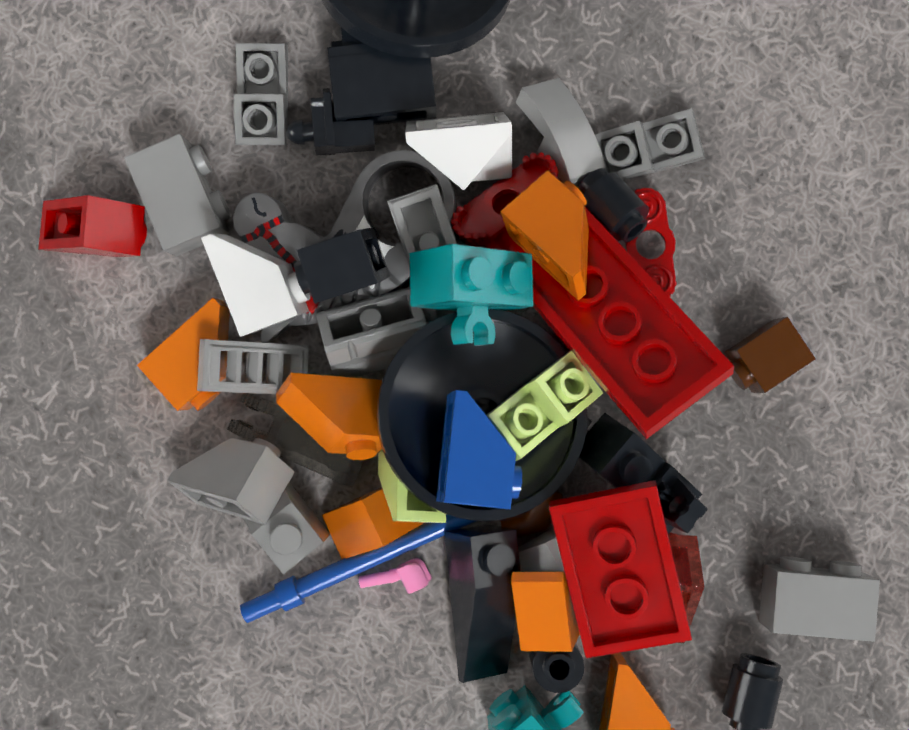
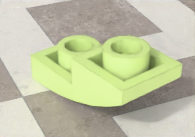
M570 351L486 416L515 451V461L522 459L557 428L568 424L600 397L603 392L575 354Z

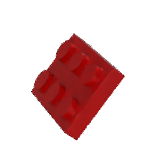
M656 480L550 501L549 510L586 658L692 640Z

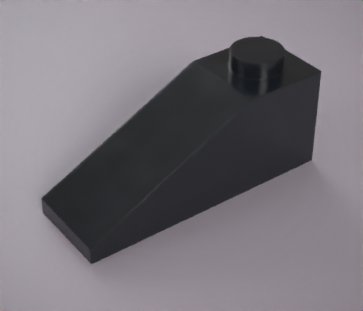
M481 525L444 531L458 679L460 682L466 683L505 674L508 672L516 619L511 578L512 572H521L517 530L495 525Z

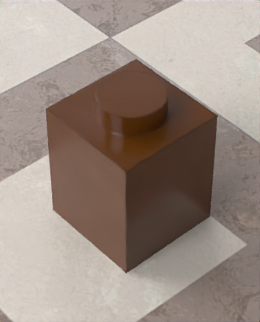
M788 317L771 320L725 351V354L734 365V374L731 377L741 389L749 388L752 393L768 392L816 359Z

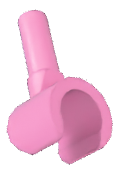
M413 558L402 563L397 568L389 569V571L359 576L360 588L401 580L407 593L410 594L426 587L432 577L425 563L419 558Z

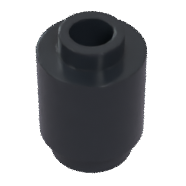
M599 168L587 175L577 188L582 192L587 201L585 207L618 242L621 240L625 243L630 242L638 237L646 228V217L649 207L617 173H609L605 168Z
M575 644L572 652L529 651L534 677L539 685L547 691L564 693L575 688L581 681L584 674V660L577 644ZM555 660H564V662L559 666H550L551 663Z
M747 653L740 654L739 663L732 665L722 707V713L730 718L729 725L737 730L772 728L783 684V679L779 676L780 664L761 656Z

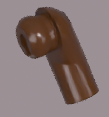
M558 489L551 497L533 509L514 517L501 519V526L516 529L517 538L545 532L553 523L549 510L550 501L563 499L562 493H559Z

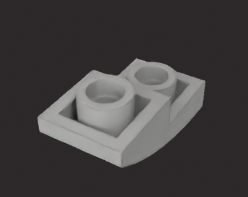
M235 43L237 94H233L235 145H286V131L288 128V45L285 43Z
M560 78L522 87L516 104L544 136L538 148V153L542 152L544 155H550L551 160H555L558 168V177L563 183L567 180L575 184L581 182L587 175L599 168L606 169L600 146L588 119Z
M692 108L642 123L639 120L595 134L605 161L606 170L609 173H617L622 180L705 159Z

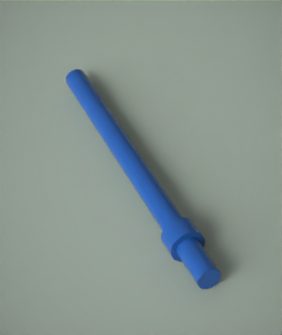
M446 514V523H423L384 547L350 558H344L299 579L291 576L274 584V590L241 604V614L245 622L249 623L281 608L284 611H289L304 604L305 597L445 536L444 531L463 528L476 522V520L462 519Z

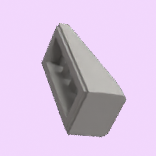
M200 339L197 391L276 394L291 372L308 374L309 349L306 345ZM221 351H228L226 382L219 381ZM242 352H247L245 382H241ZM263 354H267L266 383H262Z

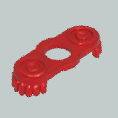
M542 152L538 153V155L531 153L530 158L524 156L522 158L523 168L507 181L499 182L492 186L485 193L484 198L467 211L462 206L457 207V212L453 213V219L451 220L455 234L465 244L474 247L484 246L507 230L502 215L493 210L496 199L508 193L519 196L547 170L557 178L558 168L555 160H551L550 155H544Z
M637 188L634 192L649 207L646 217L647 226L643 232L655 231L659 233L664 239L665 249L657 258L647 259L642 257L636 248L638 237L627 242L625 249L666 294L671 297L677 285L673 261L676 240L673 231L668 225L666 202L662 195L652 188Z

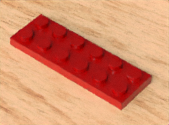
M523 163L512 170V176L523 168ZM509 178L500 179L492 186L496 185L499 182L507 181ZM492 186L464 205L463 208L467 211L484 198L485 193ZM508 193L499 196L493 205V210L502 215L500 211L511 203L517 195ZM585 207L589 227L586 295L578 301L532 258L533 307L647 440L733 375L734 365ZM507 230L488 244L482 246V248L526 253L509 237Z

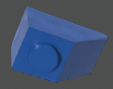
M455 390L447 394L436 502L511 510L512 499H518L522 486L521 466H515V451L467 391Z

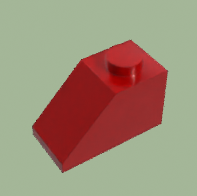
M90 195L43 201L38 250L110 257L140 256L141 247L147 236V226L144 221L145 206Z

